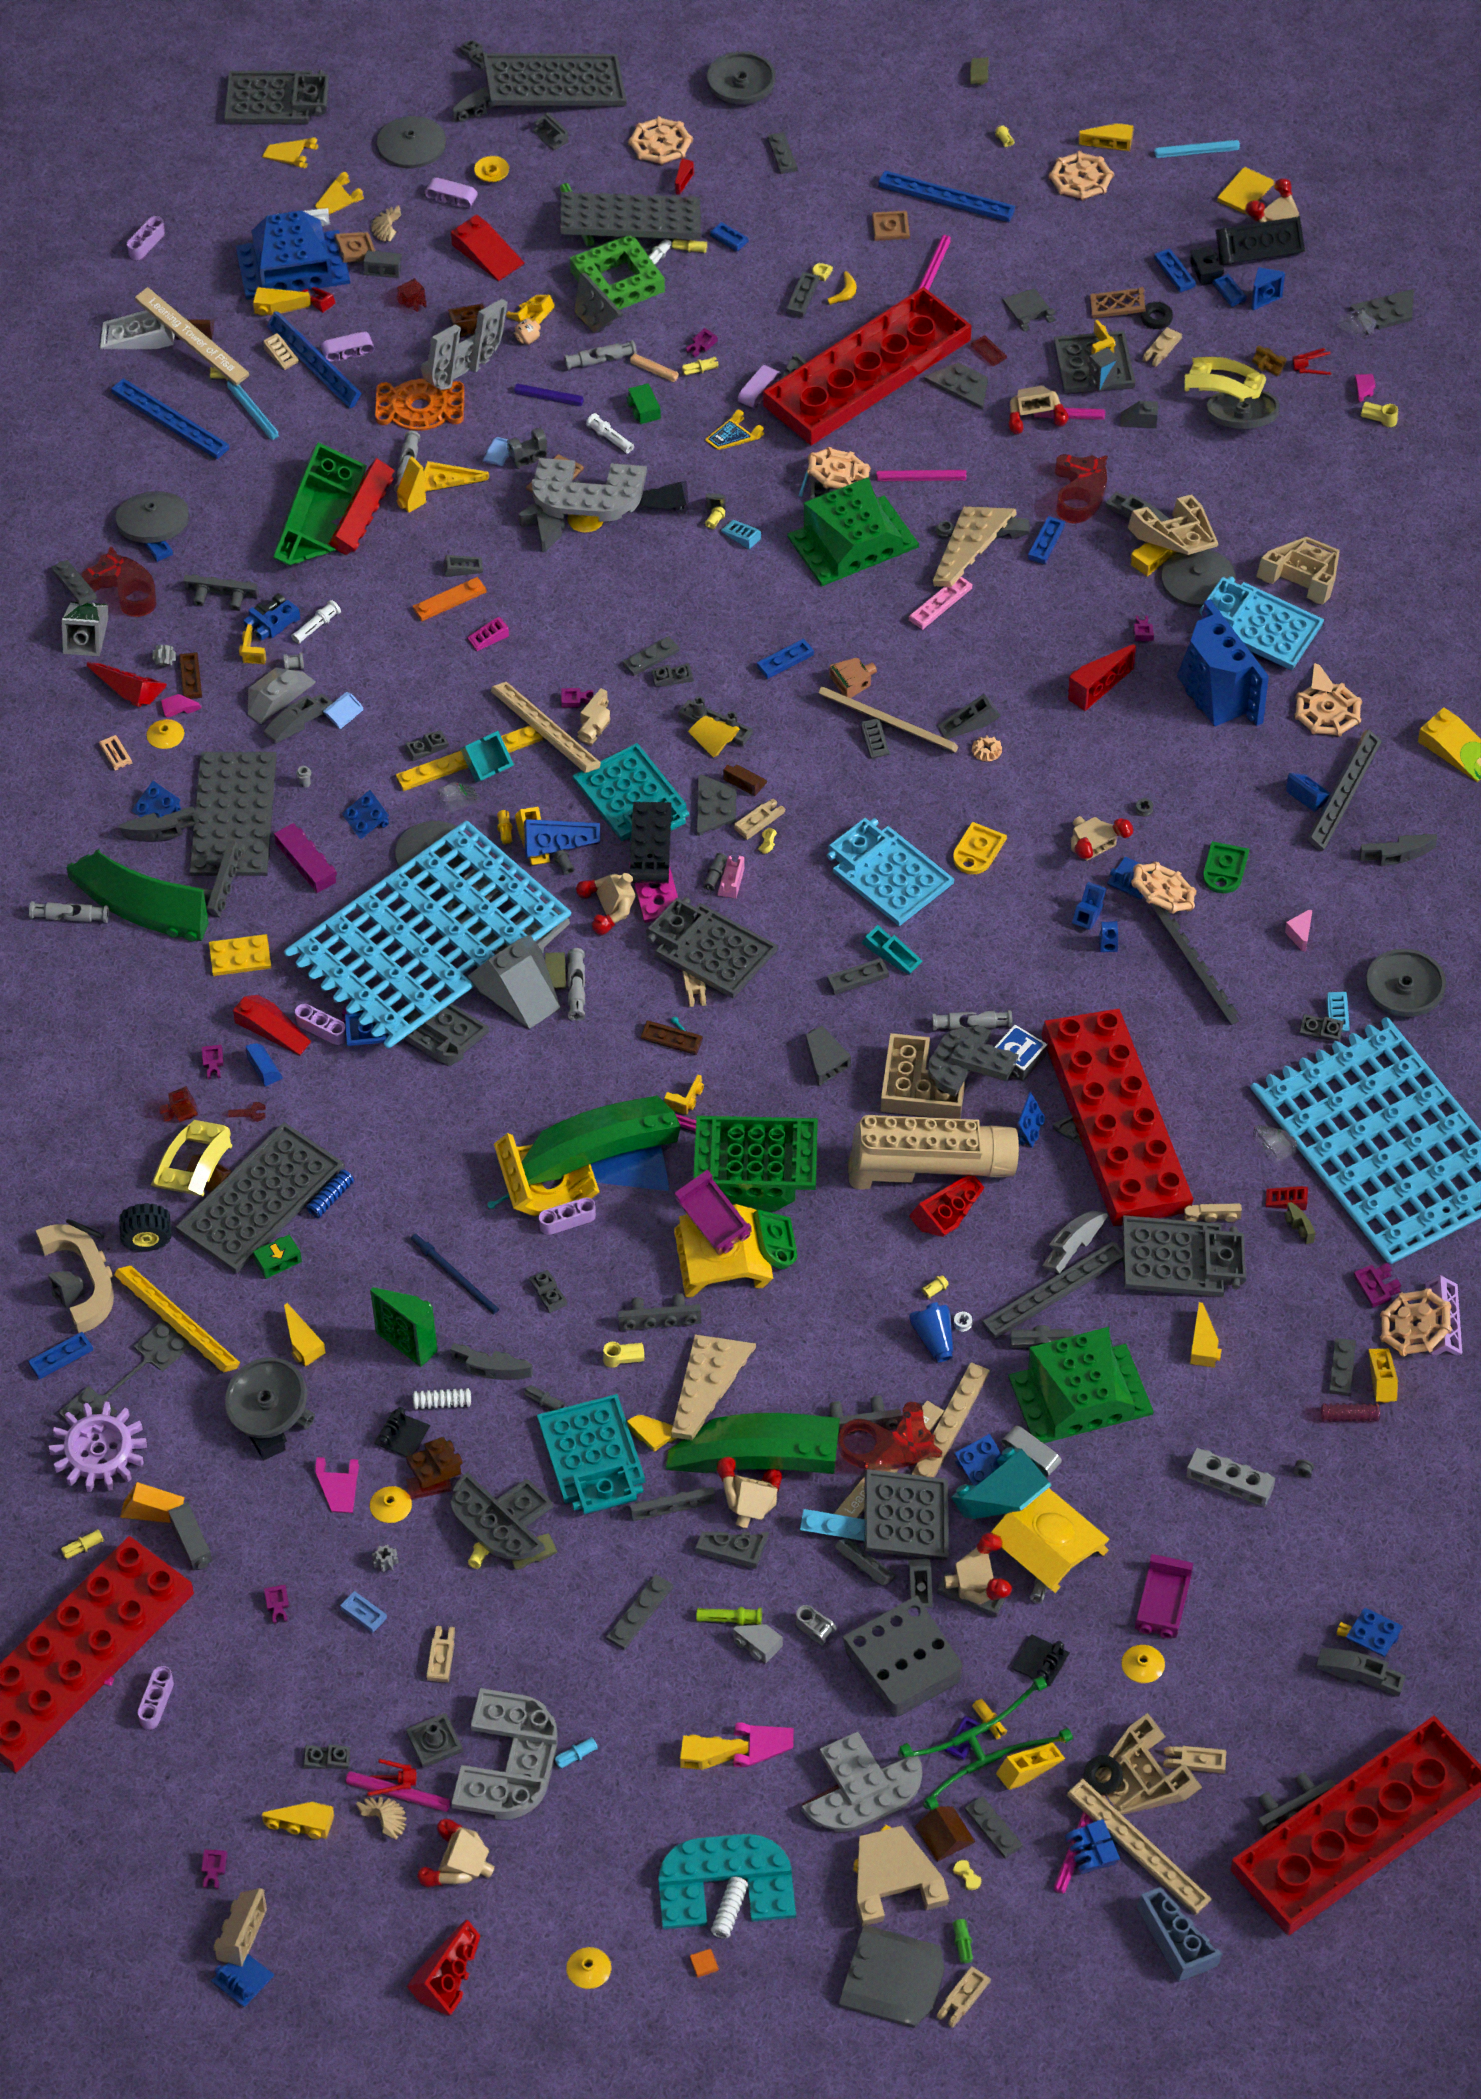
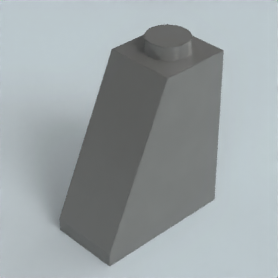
M822 1025L817 1029H812L806 1035L807 1050L816 1082L819 1086L851 1067V1055Z
M187 1502L169 1510L172 1531L192 1569L207 1567L212 1562L211 1552L190 1505Z

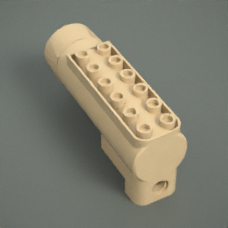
M866 1115L855 1125L852 1150L848 1160L849 1183L855 1189H870L872 1181L912 1183L915 1173L1013 1177L1018 1164V1133L1016 1128L980 1126L979 1120Z

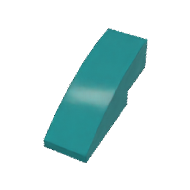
M879 925L862 941V944L870 951L909 975L923 962L895 935L891 937Z

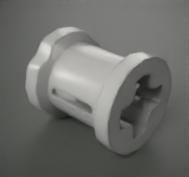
M303 653L289 656L284 654L285 669H304Z

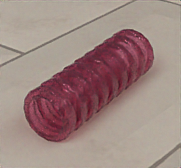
M1323 1403L1321 1405V1419L1323 1422H1326V1420L1330 1422L1336 1420V1422H1339V1420L1343 1422L1349 1420V1422H1352V1420L1359 1422V1420H1362V1422L1366 1420L1372 1422V1420H1375V1422H1378L1380 1420V1406L1378 1403H1375V1405H1372V1403L1368 1405L1362 1403V1405H1359V1403H1355V1405H1352V1403H1349V1405L1342 1403V1405H1339V1403L1335 1405L1329 1403V1405H1326V1403Z

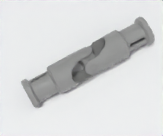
M630 340L629 343H616L605 347L580 351L575 355L568 356L566 354L564 355V361L567 370H571V368L578 366L586 367L605 362L606 359L610 361L622 359L623 356L637 354L635 342ZM596 354V358H592L591 355Z
M408 431L404 435L405 443L402 445L399 461L400 467L396 475L397 484L394 486L396 493L409 458L413 457L415 460L417 458V443L421 437L416 431Z
M31 901L29 917L30 919L44 917L47 920H60L64 917L68 921L91 922L95 920L107 923L109 906L93 907L87 904L64 905L53 902L37 904ZM74 909L80 910V913L75 915Z
M573 948L567 952L568 958H570V963L568 964V988L570 989L568 993V1005L570 1006L568 1018L571 1021L585 1019V1012L583 1011V1006L585 1005V965L583 964L585 952L580 948Z
M1008 1010V1012L1000 1013L985 1011L979 1015H974L977 1014L974 1012L949 1013L948 1015H936L933 1013V1031L937 1029H949L951 1031L965 1028L959 1023L962 1015H968V1027L979 1025L986 1029H995L996 1026L1012 1028V1011Z

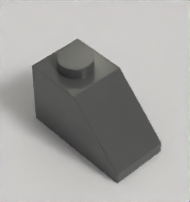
M1138 401L1122 411L1120 427L1156 428L1158 401Z
M541 513L537 514V524L542 552H546L562 536L561 530L565 529L564 519Z
M70 1271L51 1272L48 1274L53 1297L66 1308L85 1293L84 1282L78 1275L74 1276Z
M930 1559L908 1560L910 1598L918 1595L925 1608L933 1607Z

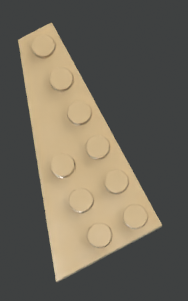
M963 507L933 579L934 586L952 587L964 574V569L968 565L973 564L977 554H981L997 537L996 533L1001 528L1004 529L1007 526V521L1015 517L1017 514L1016 509Z
M695 1335L672 1428V1437L693 1440L705 1423L708 1414L712 1413L717 1401L723 1397L735 1380L740 1368L744 1367L747 1358L755 1350V1343Z

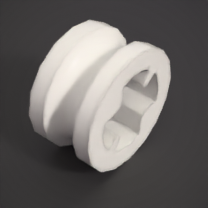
M967 1312L957 1313L954 1316V1327L958 1331H968L972 1327V1316ZM960 1319H964V1321L967 1320L966 1324L962 1325V1322L960 1323Z

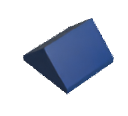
M1258 267L1253 287L1251 306L1253 311L1283 297L1285 279L1283 271Z
M1289 773L1286 792L1314 813L1327 802L1331 793L1306 774Z
M364 1012L345 1014L347 1046L384 1043L387 1039V1033L373 1037L371 1030L377 1024L375 1021L367 1025L359 1024L358 1020Z

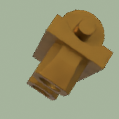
M1259 345L1256 347V353L1252 362L1258 365L1259 370H1267L1278 377L1287 359L1282 355L1274 354L1268 347L1264 348Z

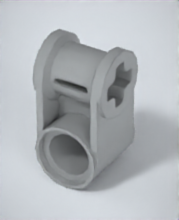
M803 1605L798 1608L796 1626L810 1636L812 1640L823 1645L828 1635L836 1631V1625L809 1605ZM808 1617L810 1620H803L801 1618Z

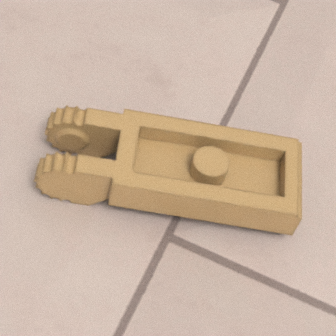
M1167 327L1145 352L1142 361L1147 363L1152 355L1156 357L1153 359L1152 365L1157 367L1162 359L1164 360L1181 340L1182 334Z
M771 799L735 823L734 829L748 840L781 816L786 809L781 805L771 812L770 810L777 805V801Z
M682 971L689 1007H694L695 1004L693 994H700V1003L702 1006H705V983Z
M1241 1204L1192 1205L1186 1207L1184 1220L1215 1222L1217 1219H1225L1227 1222H1234L1237 1219H1241L1242 1208Z
M436 1626L435 1637L432 1639L427 1681L449 1683L455 1627L449 1628L448 1640L441 1639L442 1627Z
M1189 1746L1165 1747L1164 1753L1166 1755L1182 1756V1759L1164 1760L1165 1768L1177 1769L1185 1764L1192 1771L1225 1774V1750Z
M972 1966L946 1998V2002L939 2010L937 2018L942 2020L950 2008H954L957 2011L950 2018L948 2024L953 2028L990 1983V1978Z

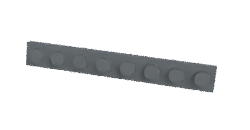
M1370 729L1363 732L1307 837V840L1319 851L1326 848L1382 742Z
M1151 904L1230 1023L1233 1025L1239 1022L1235 1016L1238 1013L1232 1003L1230 1005L1227 1004L1226 1000L1229 998L1222 989L1218 991L1216 988L1219 985L1213 975L1208 976L1206 972L1209 969L1204 961H1198L1197 958L1200 955L1195 948H1189L1187 944L1190 941L1184 932L1182 934L1179 933L1178 929L1181 927L1175 918L1171 920L1169 918L1171 913L1168 910Z
M1114 1241L988 1317L983 1321L982 1326L994 1339H997L1122 1262L1123 1251Z

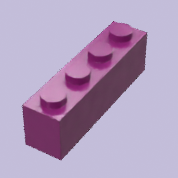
M292 823L274 833L275 844L316 893L336 883L337 872L332 865L329 866L325 856L316 850L311 840L308 841L301 828L298 829Z

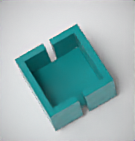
M499 731L460 748L476 783L514 766Z

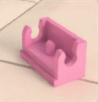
M728 856L718 896L737 898L745 869L743 856H739L737 862H733L732 857Z

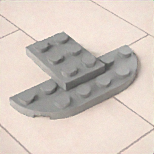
M859 1732L853 1733L821 1748L819 1751L840 1789L803 1805L801 1810L812 1823L819 1827L823 1826L834 1829V1832H849L862 1828L900 1810L912 1801L919 1790L922 1780L920 1759L918 1756L907 1757L880 1769Z

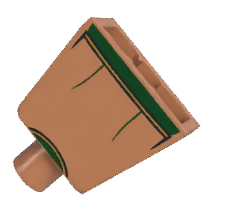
M859 658L829 665V677L841 693L848 698L854 697L871 686V675L877 673L874 663L864 666Z

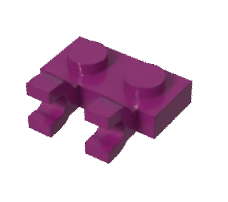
M1388 1263L1376 1269L1373 1265H1369L1354 1272V1278L1372 1308L1390 1301L1391 1295L1401 1292L1399 1289L1401 1284L1398 1279L1385 1285L1382 1282L1383 1279L1391 1277L1390 1272L1392 1269Z

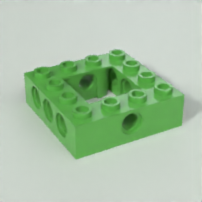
M622 237L570 257V271L578 283L580 274L586 273L619 310L665 292L664 277L635 237ZM628 262V269L634 273V276L609 285L602 276L603 271L614 267L617 268L619 265Z

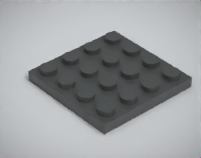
M1125 331L1107 332L1115 340L1114 354L1118 357L1116 383L1103 390L1135 388L1136 382ZM1094 333L1054 337V346L1064 394L1098 391L1088 381L1092 344L1099 342Z
M867 1469L864 1472V1551L947 1560L949 1557L948 1479Z

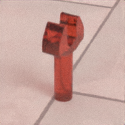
M253 1102L249 1109L228 1110L229 1117H251L254 1122L265 1119L266 1116L265 1113H256V1111L266 1110V1107L260 1102Z

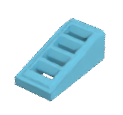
M732 520L721 530L722 533L747 549L752 548L761 539L760 530L736 520ZM733 525L735 526L732 531L729 530Z
M1328 992L1326 996L1328 1017L1344 1021L1345 1024H1343L1342 1032H1350L1347 993Z

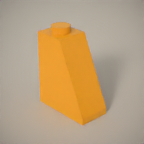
M137 1482L124 1499L120 1518L171 1523L168 1511L182 1505L185 1497Z

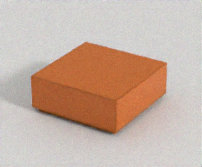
M711 1948L690 1955L697 1978L719 1971Z

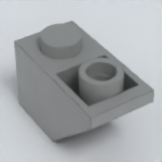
M768 1625L736 1626L733 1629V1639L736 1645L740 1648L745 1647L750 1651L751 1656L755 1660H762L765 1664L783 1647V1637Z

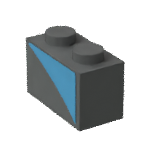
M1108 347L1090 356L1088 381L1098 391L1115 384L1117 380L1118 357Z

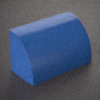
M256 1043L245 1046L247 1059L265 1087L283 1079L263 1045Z

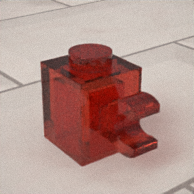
M415 278L397 287V300L401 305L404 304L407 308L413 306L416 312L419 311L418 305H423L424 308L427 307L425 289Z
M187 1086L168 1093L170 1104L159 1107L160 1114L167 1112L163 1115L164 1121H170L174 1114L179 1122L198 1115L196 1101Z

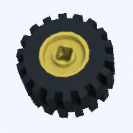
M149 1203L135 1204V1206L124 1209L119 1216L121 1243L126 1248L139 1252L163 1248L171 1239L169 1211L162 1206Z

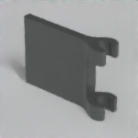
M1035 288L1003 298L1004 303L1024 332L1030 330L1028 326L1030 320L1045 316L1049 323L1056 321L1053 317L1056 314L1055 310L1046 304Z

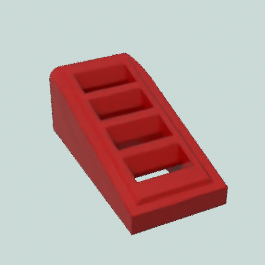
M681 159L675 181L676 195L682 193L694 175L693 161Z
M312 287V290L318 296H310L311 305L322 313L336 304L333 294Z
M1308 1187L1270 1188L1266 1190V1207L1287 1209L1288 1203L1292 1202L1301 1210L1307 1209ZM1272 1194L1276 1195V1201H1272ZM1281 1195H1285V1198H1284L1283 1201H1280V1200H1281Z

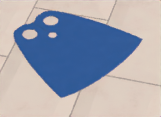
M661 1145L622 1153L591 1164L596 1183L669 1190Z

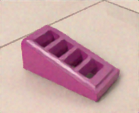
M499 616L467 638L475 650L479 651L508 637L509 629ZM476 638H479L482 642L479 643Z

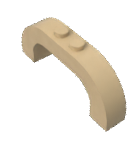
M57 1224L36 1230L38 1242L45 1256L60 1250H69L81 1257L95 1290L86 1302L70 1308L71 1317L78 1333H84L97 1327L110 1313L114 1301L110 1279L113 1275L110 1267H105L104 1265L106 1259L103 1251H98L93 1239L86 1232L71 1225Z

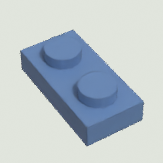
M355 1591L340 1605L343 1612L372 1633L387 1619V1615Z

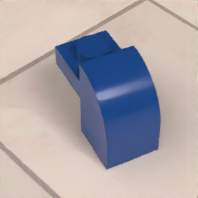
M1091 882L1086 884L1082 901L1076 906L1072 924L1089 930L1094 926L1104 905L1103 899L1106 888Z

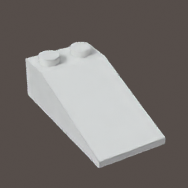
M145 310L103 322L100 348L159 349L173 345L174 333ZM107 326H109L108 340H107V344H105V342H106V334H107Z

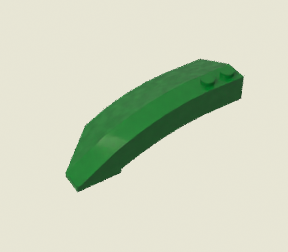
M318 442L310 454L293 496L273 558L290 566L334 552L336 549L328 543L337 525L331 521L343 516L363 478L367 465Z
M100 848L95 850L94 854H88L80 858L78 862H72L67 865L68 878L102 907L109 906L110 912L132 923L167 934L173 938L178 936L189 941H202L209 924L203 889L146 876L100 853Z
M658 1095L610 1104L580 1113L543 1130L521 1163L528 1185L561 1179L563 1175L615 1155L678 1142L681 1125L674 1111Z
M749 1413L717 1417L702 1426L693 1440L684 1439L668 1450L666 1470L697 1473L716 1472L717 1463L724 1457H731L735 1460L734 1470L780 1469L834 1474L840 1418L792 1413Z

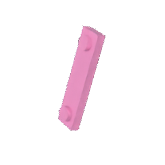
M960 577L952 587H943L909 616V621L923 630L972 589V584L963 577Z

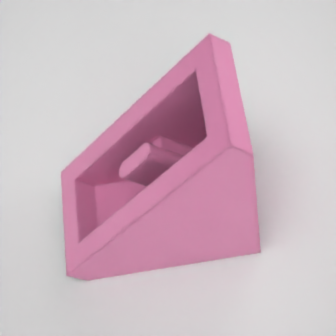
M1307 910L1286 922L1285 933L1301 951L1305 952L1312 910Z

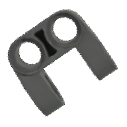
M541 427L532 430L531 439L520 443L517 437L507 440L508 455L518 469L521 466H528L537 462L536 460H539V458L547 456V440Z

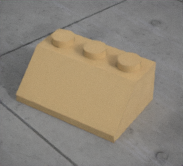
M258 1888L241 1892L238 1899L233 1901L230 1910L231 1915L223 1923L222 1936L217 1938L214 1944V1951H216L218 1961L242 1967L267 1910L264 1889Z

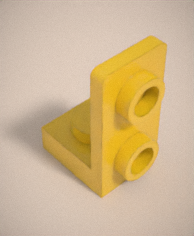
M1095 320L1094 334L1099 339V342L1092 344L1091 355L1106 347L1114 353V338L1110 337L1106 327L1099 320Z
M247 624V629L242 634V641L244 643L240 645L239 656H242L243 663L265 664V648L250 647L253 632L252 625Z
M697 1075L686 1098L679 1094L667 1092L664 1102L673 1111L687 1115L689 1110H693L696 1105L695 1098L697 1094L701 1095L703 1091L702 1076Z

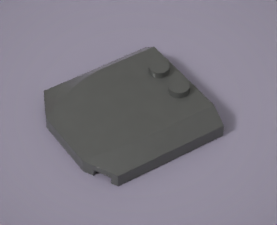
M864 1925L842 1990L839 2007L916 2028L932 2012L945 1972L940 1946Z

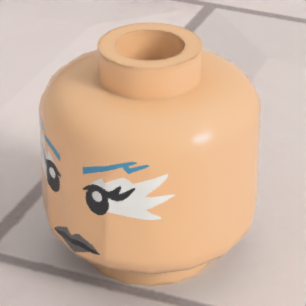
M526 318L515 326L513 334L521 344L529 345L540 337L539 330L541 327L535 320L531 321Z

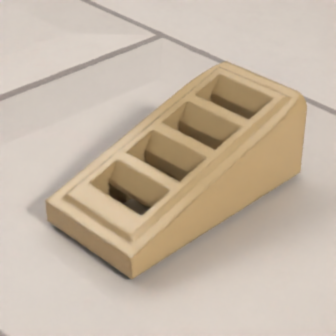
M278 334L263 341L264 350L284 370L299 362L298 358Z

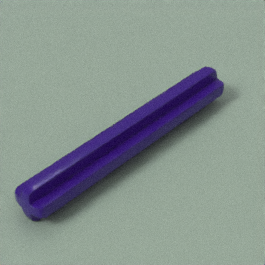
M518 383L514 388V393L576 406H582L584 402V397L581 395Z

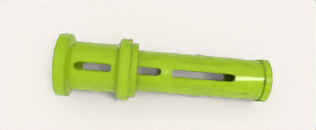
M740 1607L738 1610L697 1608V1622L737 1623L739 1626L744 1624L761 1625L762 1608L758 1607L757 1610L744 1609V1607Z

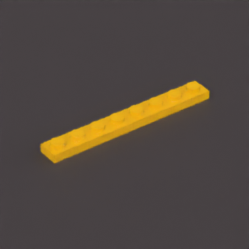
M531 726L501 736L508 753L543 740L542 735ZM458 751L396 774V779L402 790L406 791L469 767L462 752Z
M126 1266L116 1270L115 1276L123 1285L132 1290L138 1298H141L150 1309L159 1314L165 1322L169 1323L177 1333L187 1339L192 1346L196 1347L219 1370L227 1372L238 1368L240 1362L136 1269L132 1266Z

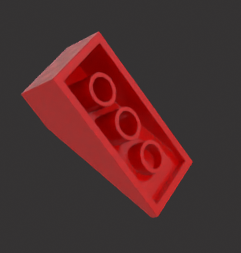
M477 214L451 231L452 246L497 281L502 280L525 264L491 225Z
M1132 644L1083 665L1077 671H1073L1069 676L1068 700L1084 711L1089 709L1134 669L1136 646Z

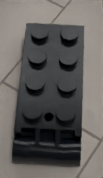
M1300 216L1215 230L1220 265L1305 252Z
M633 802L630 875L633 877V881L631 883L669 884L672 802Z

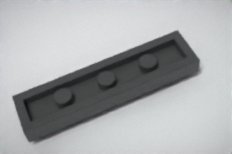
M68 560L61 561L51 567L56 578L80 606L97 599L96 593Z
M702 1487L695 1491L679 1492L668 1497L661 1496L646 1502L638 1501L630 1505L632 1521L714 1504L715 1494L713 1487Z
M655 1574L608 1634L607 1640L625 1650L673 1589V1584Z

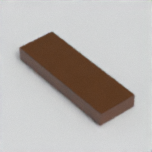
M198 652L179 654L183 696L189 699L202 698Z
M649 1020L646 1021L640 1037L642 1040L697 1055L703 1040L701 1035Z

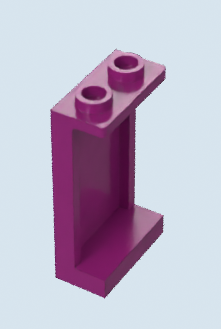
M708 1169L675 1192L676 1201L718 1255L723 1252L725 1254L734 1248L735 1243L738 1241L743 1242L751 1235V1225L746 1223L717 1186Z
M1151 1554L1149 1570L1138 1616L1136 1617L1135 1629H1138L1143 1634H1160L1161 1637L1166 1639L1177 1638L1193 1570L1192 1562Z

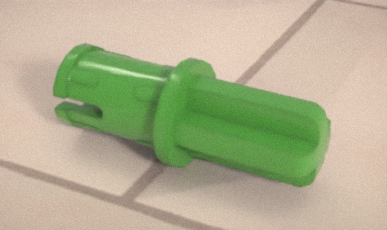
M958 1919L953 1922L956 1938L954 1944L958 1947L960 1962L963 1964L970 1963L973 1959L970 1945L972 1938L968 1934L967 1921L965 1919Z

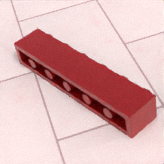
M377 458L369 465L328 543L330 546L344 555H348L351 551H356L360 544L358 540L366 533L365 526L370 524L373 519L372 513H375L380 506L378 503L379 499L382 500L387 492L385 488L393 481L391 476L394 469Z

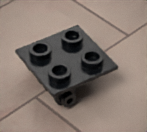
M398 1407V1409L392 1411L374 1444L407 1457L415 1454L430 1425L405 1415L406 1410Z
M1031 1634L1012 1669L1033 1679L1042 1676L1047 1686L1051 1687L1070 1652L1064 1649L1065 1645L1061 1641L1052 1644Z

